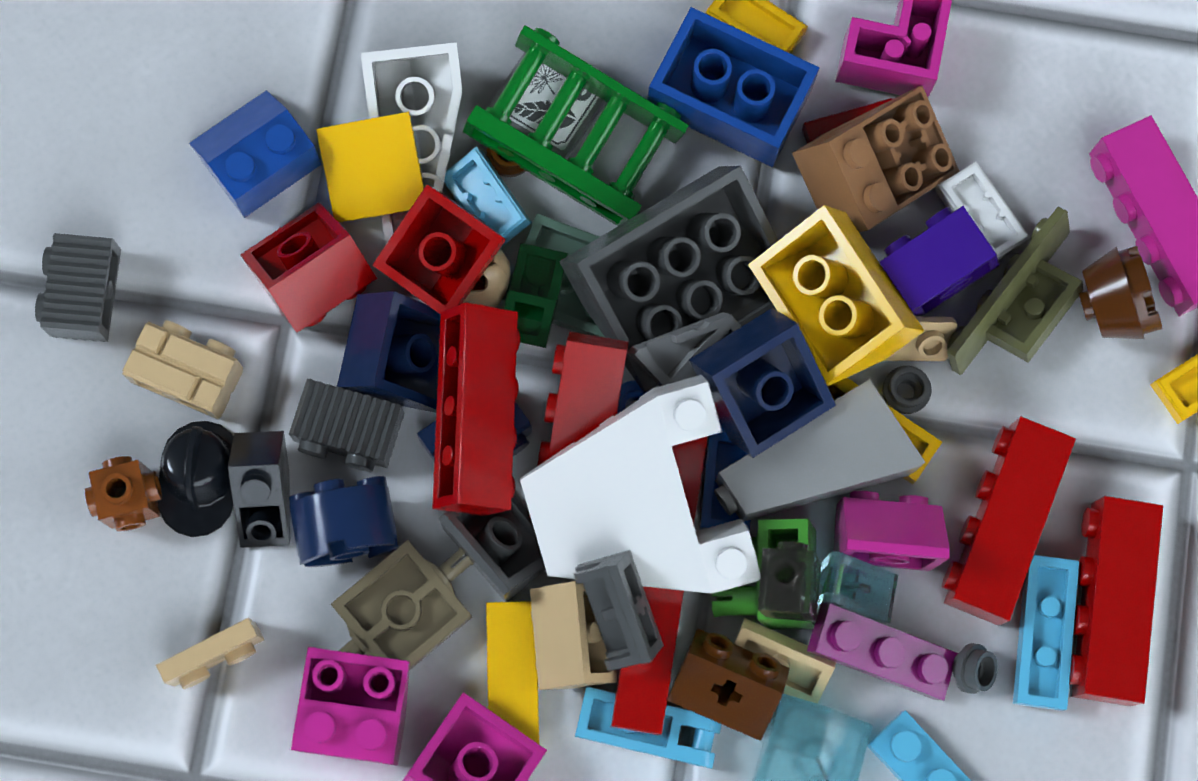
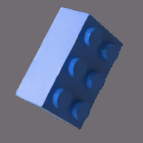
M690 7L649 85L647 100L655 105L663 103L672 107L681 115L680 120L688 124L689 128L773 168L812 91L820 67Z

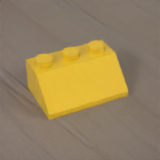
M826 205L822 206L748 264L776 310L798 323L827 386L886 360L924 332V329L846 212Z

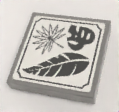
M525 52L523 53V55L521 56V58L519 59V61L517 62V64L515 65V67L513 68V70L511 71L503 85L500 87V89L498 90V92L496 93L488 107H494L495 103L497 102L507 83L511 79L512 75L514 74L515 70L517 69L518 65L520 64L521 60L526 54ZM542 63L509 117L512 121L510 126L525 135L528 132L534 133L567 78ZM583 88L550 142L553 146L552 151L567 160L605 101Z

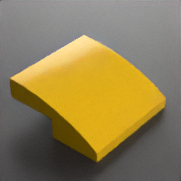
M410 112L316 129L333 217L338 222L410 210L424 189Z

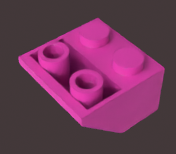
M308 647L290 750L398 766L406 718L410 661Z

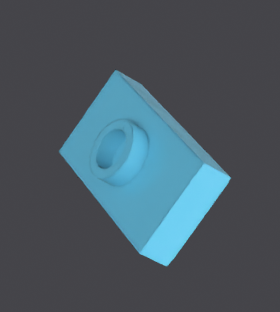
M478 147L472 149L446 171L444 183L459 205L503 236L506 240L502 246L532 223L485 153Z

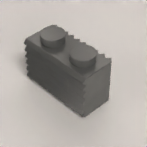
M54 233L53 244L51 247L45 248L42 258L43 274L47 276L46 290L44 293L38 294L35 303L36 321L40 322V327L49 336L108 342L121 248L113 238Z
M307 379L289 431V436L294 442L300 443L298 451L304 454L326 459L328 452L346 457V465L358 470L373 472L375 465L384 468L388 467L401 422L404 418L402 406L397 403H391L387 400H381L359 392L335 387L331 384Z

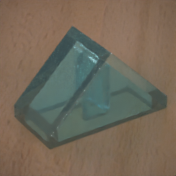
M831 552L822 561L817 589V609H820L822 603H831L874 621L891 623L898 574L841 552Z

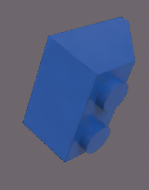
M267 90L189 143L244 218L322 165L315 145L290 112Z

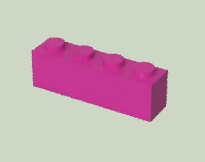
M1150 115L1102 137L1089 153L1091 157L1090 164L1095 177L1101 183L1105 182L1114 198L1113 207L1116 215L1121 222L1128 224L1135 236V245L1138 247L1143 262L1151 265L1159 280V291L1163 300L1169 306L1174 307L1178 316H1181L1198 308V197L1155 120Z

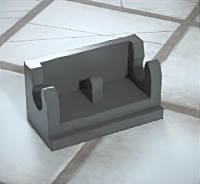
M628 550L579 564L575 568L576 573L573 575L577 584L583 583L607 650V659L604 660L607 670H616L640 663L652 662L662 648L663 642L631 551Z

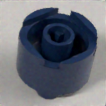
M385 476L365 478L357 481V486L345 487L344 479L326 480L314 484V491L302 492L289 497V508L300 565L304 564L305 567H324L353 562L352 558L368 554V558H373L399 548L391 498Z

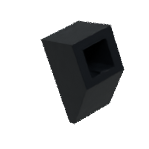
M284 431L234 433L228 472L240 548L290 545V479Z

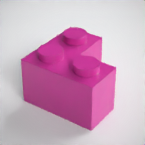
M900 0L897 6L894 25L852 17L844 37L835 82L896 95H902L916 87L923 86L927 97H929L938 78L952 0Z

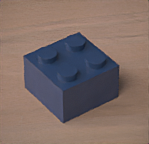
M773 308L689 359L696 375H702L709 383L718 419L729 440L752 458L836 406L798 323Z

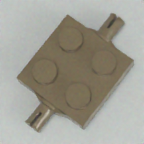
M409 540L404 542L398 549L331 603V606L345 621L352 638L338 651L410 661V671L472 618V615L457 599L451 584L456 577L473 565L471 559L459 548L457 552L437 567L435 564L424 559Z

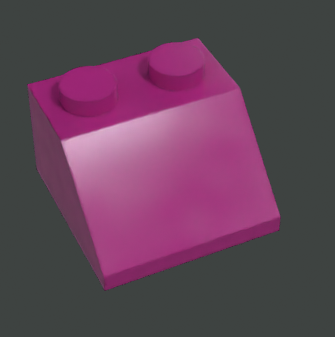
M852 491L850 492V497H843L836 504L833 563L931 571L949 559L950 548L943 507L928 505L927 497L902 495L899 496L898 502L879 500V493Z
M463 692L403 781H528L547 750Z

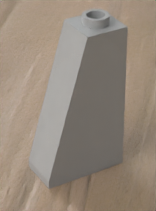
M869 379L834 401L835 407L756 457L752 458L746 455L720 471L715 480L719 487L714 490V493L728 515L736 512L739 519H742L744 522L909 476L917 471L925 461Z

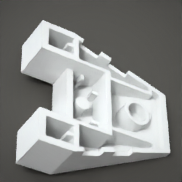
M702 375L651 389L639 397L638 401L617 415L611 416L599 424L598 428L576 443H571L520 478L548 576L575 579L573 574L576 573L575 568L579 564L630 550L641 583L646 587L716 593L762 580L750 533L742 519L696 532L693 526L672 446L722 432L709 383Z

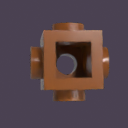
M130 456L115 457L102 462V469L88 472L91 487L85 488V498L92 517L98 516L99 521L112 529L115 528L119 532L143 527L146 525V520L161 517L157 503L158 500H162V489L158 475L139 460L132 461ZM126 486L125 493L121 497L116 498L114 489Z

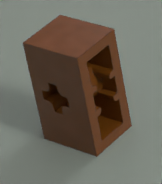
M697 628L678 670L667 701L761 741L784 693L790 668L780 664L778 660L768 654L754 653L735 645L724 635L707 633Z

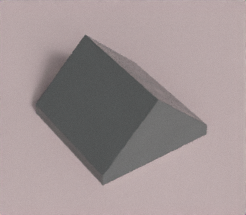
M515 495L511 500V510L485 516L451 511L445 512L439 518L443 530L465 552L466 556L473 562V565L505 602L510 601L546 570L533 523L529 517L530 513Z

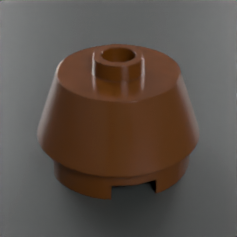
M1137 246L1118 251L1117 247H1115L1082 271L1088 291L1078 293L1086 320L1097 319L1102 338L1145 339L1144 334L1163 329L1159 313L1155 309V301L1148 275Z

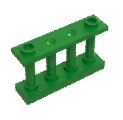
M524 25L515 47L526 54L494 107H487L484 110L476 105L465 123L463 133L507 160L518 164L525 171L616 226H619L636 216L642 207L641 204L633 200L635 195L632 191L662 140L666 138L676 144L689 125L680 120L681 115L672 107L663 103L653 104L560 47L559 40L548 31L541 28L532 30ZM543 63L567 79L535 132H528L525 135L510 126L512 121L509 117ZM584 88L607 102V105L576 157H569L566 160L552 151L553 146L550 142ZM623 113L648 127L616 183L610 182L608 185L593 176L594 170L591 167Z

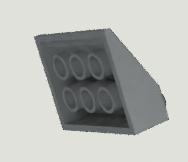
M718 166L559 261L582 305L605 338L629 341L628 350L634 345L722 312L731 314L741 326H744L769 309L773 308L776 310L748 264L774 245L778 239L741 166ZM627 352L625 367L641 390L647 392L658 384Z

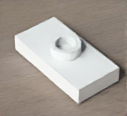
M977 162L943 181L934 190L946 207L950 206L953 211L962 206L965 207L997 254L998 260L1029 241L1030 236Z

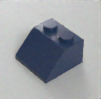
M396 291L357 294L337 387L381 400H387L391 403H397L403 407L436 413L441 315L428 305Z

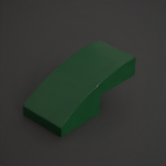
M520 243L511 288L508 290L504 307L505 310L518 312L517 329L520 333V343L543 348L547 347L565 273L559 261L569 255L568 253Z

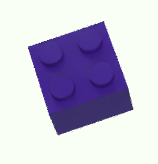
M950 206L942 209L925 222L929 229L914 239H911L909 234L897 239L885 248L884 252L887 257L879 261L915 316L926 315L999 267L997 254L964 206L956 211H953Z

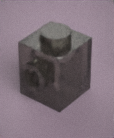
M781 541L778 542L777 549L763 548L758 611L765 618L817 622L821 560L815 551H808L807 544Z

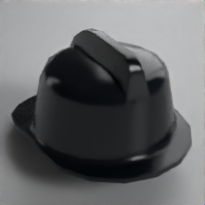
M210 421L191 422L177 429L167 440L164 447L159 471L162 500H158V510L164 522L179 534L189 537L209 535L221 528L231 516L234 504L228 463L234 436L220 424Z

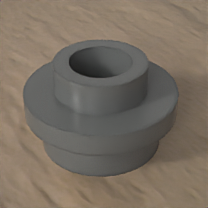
M900 366L887 375L883 383L882 392L884 400L890 407L902 414H913L923 409L929 402L932 388L929 378L922 370L913 366ZM903 383L909 384L914 390V396L912 398L902 397L898 392V386Z
M975 643L967 644L956 655L952 667L953 676L958 688L962 692L969 694L989 690L995 682L998 670L995 655L987 651L983 645Z

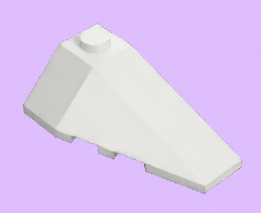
M457 42L361 53L369 119L410 112L424 188L428 184L442 192L462 96ZM408 211L381 215L385 245Z

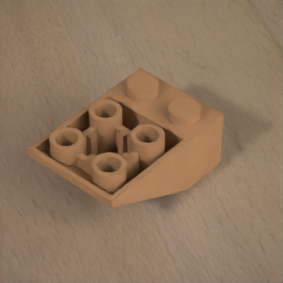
M923 86L916 87L822 134L792 152L817 210L826 205L846 212L859 232L870 230L959 172Z

